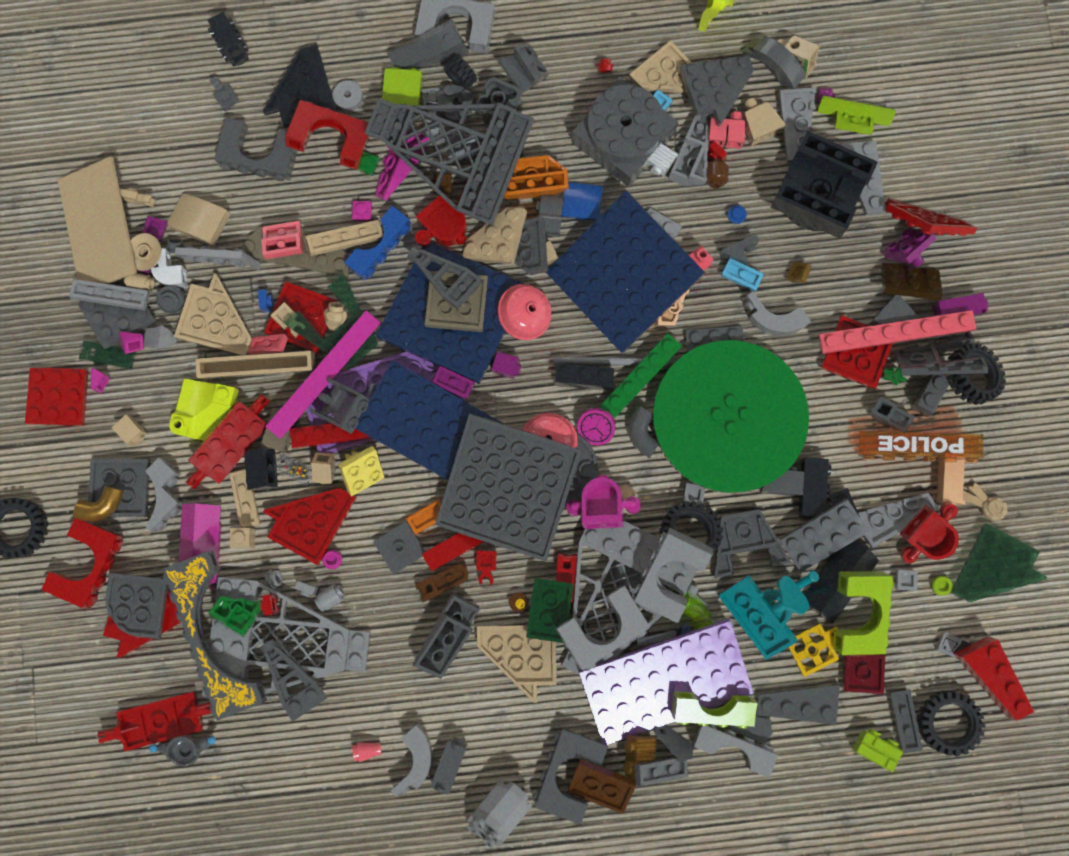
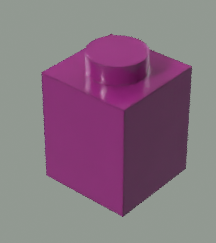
M497 352L492 373L515 379V375L520 374L522 364H519L520 360L518 357Z

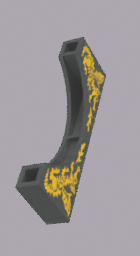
M207 551L163 568V579L169 585L171 591L170 599L177 607L176 615L183 624L184 638L186 641H189L191 647L190 655L197 663V674L203 680L204 694L211 703L210 711L218 721L267 701V697L261 681L245 679L232 673L215 658L207 645L201 623L202 603L207 587L220 570L214 551Z

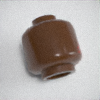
M714 159L708 163L706 184L713 189H719L727 184L729 166L723 160Z

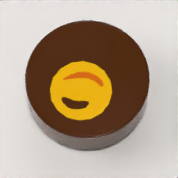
M515 593L509 599V606L515 612H522L528 607V598L523 593Z

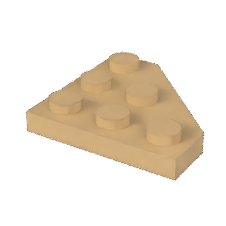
M670 40L631 72L629 78L636 86L647 91L660 90L661 92L687 94L679 68L680 65L691 64L692 62Z
M513 207L504 209L497 215L493 226L489 224L484 225L466 240L462 256L473 261L514 265L527 211L524 208Z

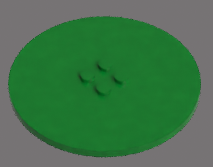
M723 340L710 342L690 350L670 367L663 377L655 397L653 423L656 438L664 456L683 477L700 487L712 491L743 493L772 483L794 464L807 438L809 408L799 379L792 369L777 355L749 342Z

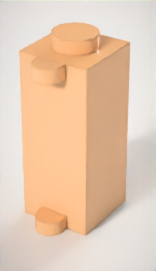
M948 455L939 457L936 503L951 502L954 505H965V501H963L964 465L967 463V458Z

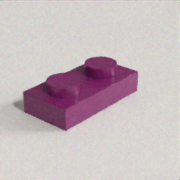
M442 366L439 367L432 381L435 385L465 400L468 399L475 384L474 381Z

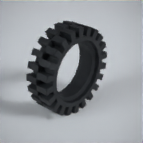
M975 343L967 344L951 353L952 355L947 358L949 360L947 362L983 357L987 363L988 373H984L987 382L985 389L976 387L969 380L967 374H950L947 376L948 381H953L950 384L951 389L953 387L957 388L954 393L956 395L961 393L960 399H967V403H973L974 405L984 404L1001 395L1002 390L1005 388L1003 384L1006 383V379L1002 378L1005 376V371H1000L1003 365L996 362L999 358L997 356L993 358L994 352L992 350L987 352L988 347H981V344L978 343L976 345Z
M12 497L7 498L8 500L2 499L0 500V523L9 512L20 510L29 517L31 531L28 538L16 546L8 545L0 536V556L24 558L27 555H32L34 553L33 550H38L41 547L39 543H44L46 540L42 537L48 534V531H44L45 527H48V523L44 522L47 516L42 514L44 511L38 507V504L30 500Z
M684 501L682 505L681 503L676 504L675 507L673 506L667 512L660 525L659 533H667L669 528L675 530V523L681 518L691 517L699 520L708 533L705 545L713 548V554L723 539V535H721L723 527H719L721 521L720 519L715 520L717 514L713 513L711 515L709 512L712 509L709 507L706 510L703 509L705 504L700 503L699 506H696V501H692L690 505L688 501Z
M940 691L936 695H930L929 700L925 699L923 702L925 703L924 707L920 706L919 708L921 715H917V719H920V723L917 724L918 728L921 729L919 733L924 737L926 744H929L932 749L949 756L966 755L969 753L968 750L976 749L974 745L981 743L979 737H984L985 732L981 730L985 728V723H982L981 719H984V715L979 713L981 709L975 705L976 702L969 699L966 695L952 691ZM949 704L960 707L965 712L968 720V728L965 735L954 742L942 740L934 729L935 714L941 707Z

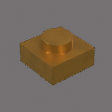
M793 262L786 279L789 282L805 283L812 266L809 263Z

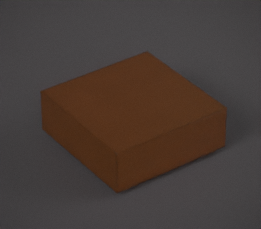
M433 174L434 185L437 182L439 174ZM444 174L439 187L442 193L452 194V174Z

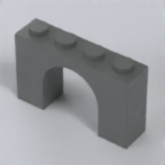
M225 118L214 157L220 168L230 170V168L237 169L238 172L244 174L251 172L263 178L270 176L277 181H290L298 150L286 147L285 136L287 130H278L274 148L267 157L260 160H251L243 155V145L248 130L247 126L243 121Z
M562 727L561 732L557 731L554 743H556L555 750H550L547 762L550 763L548 770H543L540 781L543 782L541 790H536L533 801L536 802L535 808L581 825L588 806L587 801L564 793L557 785L556 771L561 763L570 758H581L602 766L608 745Z

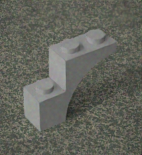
M160 457L145 471L151 478L156 492L155 508L151 518L145 525L151 532L163 530L167 525L166 522L181 511L180 507L183 504L168 490L169 487H173L178 482L177 478L181 474L165 459Z

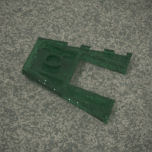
M343 274L332 282L328 288L344 304V307L352 317L327 338L323 339L299 311L284 322V325L326 354H329L362 316V311ZM373 333L344 365L346 368L350 369L378 345Z

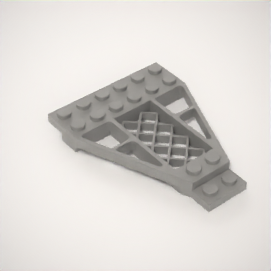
M624 521L623 528L585 529L579 541L573 618L580 628L582 624L584 625L586 633L583 632V634L594 644L606 643L603 630L613 627L616 634L617 629L615 626H618V623L614 624L611 615L614 610L610 611L602 586L613 583L616 590L615 582L626 579L630 589L627 591L631 593L635 601L633 594L635 588L632 589L628 578L639 574L643 582L641 576L646 566L650 568L653 562L650 560L652 553L655 549L659 550L661 546L658 543L660 538ZM583 545L609 558L599 581H594L580 574ZM614 560L621 563L611 567ZM672 561L664 564L659 569L658 577L662 585L678 592V595L683 597L697 569L680 561ZM622 565L625 577L614 580L611 569ZM624 565L638 573L627 576ZM609 571L612 581L602 584ZM580 578H583L593 583L595 589L581 618L578 619ZM599 589H601L603 599L594 601ZM605 601L608 612L597 615L594 604ZM636 603L639 609L642 608L655 615L648 622L649 626L662 616ZM592 606L595 616L585 619ZM609 614L612 625L601 628L598 617ZM596 618L599 630L588 633L585 622ZM600 632L603 642L590 635ZM634 637V638L631 639L629 642L632 643V642H634L637 638ZM627 647L621 650L617 648L613 651V656L606 660L600 659L596 664L616 658ZM568 651L561 666L580 675V669Z
M218 577L215 603L221 596L230 597L231 599L245 598L250 601H258L260 587L282 598L280 617L257 616L255 621L261 622L255 626L254 621L244 637L212 619L209 649L215 658L232 673L248 679L250 665L269 667L267 661H262L265 655L259 658L253 649L260 644L264 645V640L271 635L277 640V645H281L284 651L297 664L300 665L307 658L312 662L314 666H300L305 671H313L314 675L311 677L314 679L344 670L366 672L371 632L351 630L281 592L272 589L261 581ZM287 602L319 618L320 623L286 619ZM268 622L281 624L272 629ZM264 624L270 633L261 638L256 629ZM287 624L300 626L292 632ZM282 626L289 633L283 640L275 633ZM306 626L319 628L311 634ZM301 628L308 634V637L302 642L295 636V633ZM322 629L328 639L319 644L314 635ZM255 635L259 641L252 646L253 636ZM290 637L298 644L291 651L284 644ZM311 638L317 648L308 653L303 644ZM328 642L327 652H325L322 646ZM300 647L306 656L298 662L292 653ZM317 650H320L326 657L319 664L311 656ZM251 654L253 655V657H254L256 660H251V659H250V658H251ZM283 660L276 663L277 670L279 668L291 669L287 663H281ZM273 678L271 688L265 689V693L276 690ZM300 679L286 683V687L303 682Z

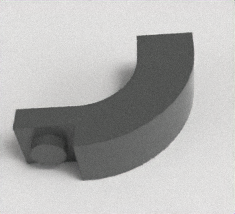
M764 36L761 40L753 38L743 49L744 55H748L749 58L760 60L774 71L782 86L795 89L806 77L802 66L795 56L781 43L770 37Z

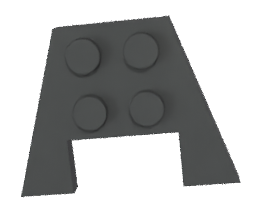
M760 509L720 517L721 525L719 527H723V532L721 533L723 539L716 553L714 578L733 575L730 555L767 548L771 567L791 563Z

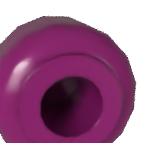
M820 88L817 91L816 101L820 104L823 96L836 98V93H833L832 88Z

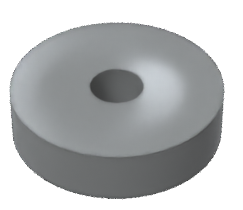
M345 80L335 86L333 99L340 109L352 111L361 105L363 93L356 82Z

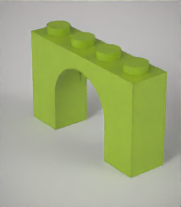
M883 571L839 572L838 592L847 597L868 596L872 602V614L868 622L858 629L834 630L833 649L841 655L886 654L889 644L888 628L890 627L889 615L890 608L892 607L893 576Z

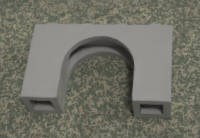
M421 0L415 31L416 38L439 26L440 22L447 16L462 15L472 23L469 39L470 51L488 54L496 14L495 4L487 1L476 2L473 0Z
M669 528L667 533H662L658 542L661 546L659 550L655 549L650 558L653 562L650 568L646 566L641 576L644 580L642 584H637L633 594L636 595L635 603L678 623L687 606L688 599L666 589L659 580L658 571L668 562L680 561L704 572L713 555V548Z
M620 586L605 596L618 618V630L610 641L603 644L590 642L574 618L568 619L555 628L580 670L586 669V671L593 669L597 666L596 662L600 659L606 660L614 655L613 651L617 648H620V650L631 644L629 641L634 637L639 639L647 634L646 630L650 626L625 586Z

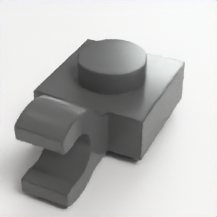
M216 76L209 79L217 91L213 96L224 112L240 102L228 84L223 87Z

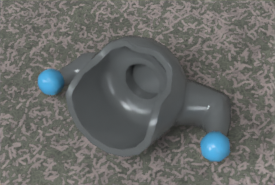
M181 735L175 737L172 741H163L158 745L152 744L149 747V751L152 753L158 751L165 754L167 759L171 760L174 764L187 767L196 762L200 752L216 742V738L214 736L194 738L190 735Z

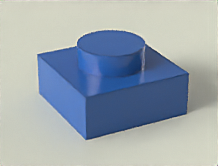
M266 289L258 290L259 309L263 313L271 312L273 296Z

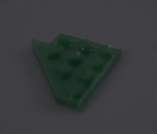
M987 523L983 524L950 593L967 602H974L1045 580L1047 576L1032 569L1040 551Z

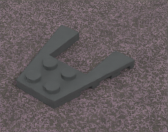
M970 331L958 337L955 334L946 336L947 340L940 342L931 340L928 341V345L919 347L917 344L895 350V358L901 375L988 373V365L983 357L941 362L937 351L960 348L974 343V338Z

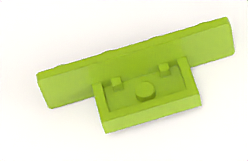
M827 96L822 97L818 107V113L835 116V128L872 135L874 124L890 126L896 114L895 109Z

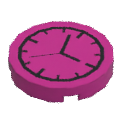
M590 408L583 412L579 418L577 429L579 435L589 444L596 446L604 445L614 436L616 423L608 411L601 410V408Z

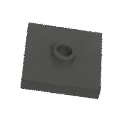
M407 521L373 542L393 575L423 557L422 553L426 552Z

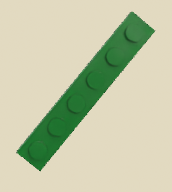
M667 333L599 408L611 413L615 419L678 352L682 345Z

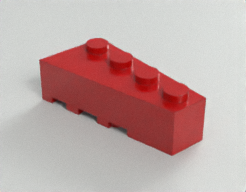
M987 636L953 653L962 662L966 670L978 681L977 683L989 694V697L1006 717L1018 721L1034 713L998 639Z

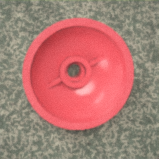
M518 284L507 289L499 300L497 312L500 324L512 337L519 340H533L540 337L549 327L551 305L546 295L538 288L528 284ZM529 306L533 307V312L529 310Z
M555 413L536 415L522 429L542 437L551 436L552 440L577 448L576 431L573 425L561 415Z

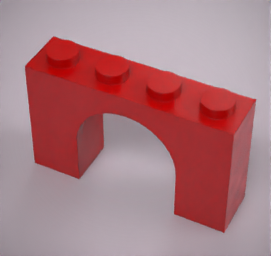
M300 100L285 136L286 147L304 152L310 135L315 130L323 127L334 128L342 133L346 140L340 154V165L358 170L370 138L365 135L368 122Z
M74 519L66 536L85 543L92 549L95 557L93 570L87 577L78 581L58 572H49L41 590L78 607L91 608L98 599L97 593L106 582L105 576L108 570L114 565L116 553L122 548L124 536L89 521Z

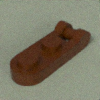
M455 565L415 584L416 589L420 591L422 596L420 597L422 603L467 581L469 572L463 565ZM429 584H431L434 590L430 593L426 588V586Z

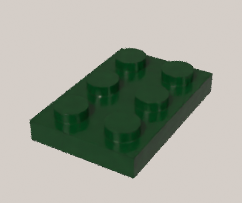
M534 579L526 638L564 643L555 628L569 619L574 584Z

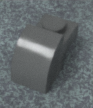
M881 396L871 412L872 418L885 427L889 426L904 435L915 416L898 408L897 404Z

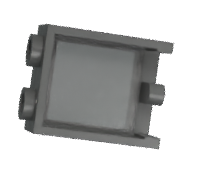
M328 378L326 381L335 386L330 396L325 393L319 395V399L325 403L320 413L313 408H310L309 411L352 434L358 425L361 413L365 412L368 408L369 399L361 393Z

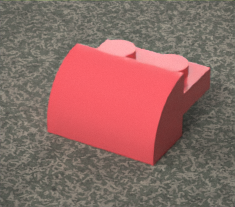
M300 221L262 227V254L265 260L304 254L305 246L302 239Z

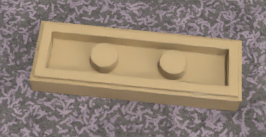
M246 469L229 473L240 528L261 525L254 491L247 490Z

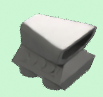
M521 43L516 46L513 56L498 61L513 83L523 93L549 76L546 67L539 60L535 50L527 43Z
M491 77L485 83V88L477 99V104L501 103L517 110L522 105L523 100L520 98L523 92L517 86L496 77ZM474 110L483 117L484 123L490 124L495 110Z

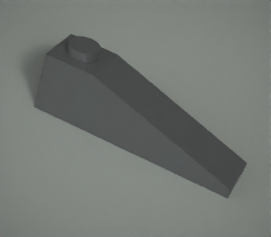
M451 19L388 52L387 55L394 67L407 69L445 63L453 55L459 58L468 54L469 51Z

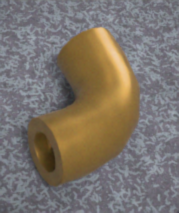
M105 486L102 496L98 501L88 502L80 499L74 507L73 518L96 522L109 517L117 510L124 491Z

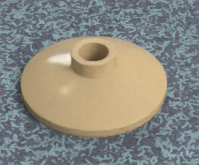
M147 233L138 234L130 240L136 270L147 271L152 269L160 260L161 245L153 235Z

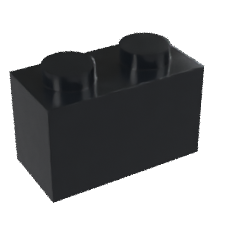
M260 448L244 452L247 490L263 491L278 488L275 450Z

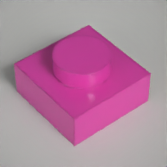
M353 201L352 220L372 221V202Z

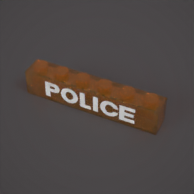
M859 431L858 456H863L864 460H875V457H883V460L894 461L895 458H903V461H915V458H923L924 462H936V459H944L946 463H956L957 460H965V463L974 464L978 463V460L983 459L984 434Z

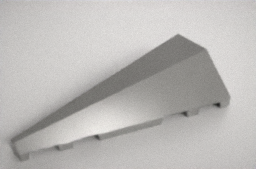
M710 114L694 117L668 180L683 186L704 185L706 183Z

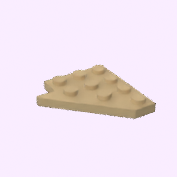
M213 274L209 288L195 284L190 285L174 337L240 356L249 355L248 349L252 337L219 276Z
M528 625L477 626V647L534 703H537V686L557 685L556 642L526 638Z

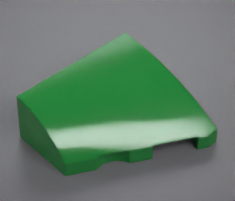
M221 596L209 611V615L212 619L244 637L261 611V600L250 601L245 598L231 599L230 597Z

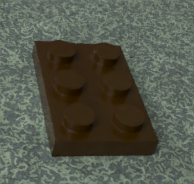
M882 263L883 293L941 301L943 291L939 270L898 265L895 263Z

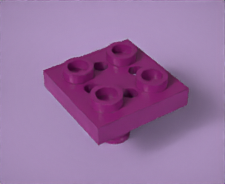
M908 228L895 241L891 242L882 253L885 258L908 264L912 263V266L917 267L924 262L921 253L936 240L934 233L928 235L920 230Z

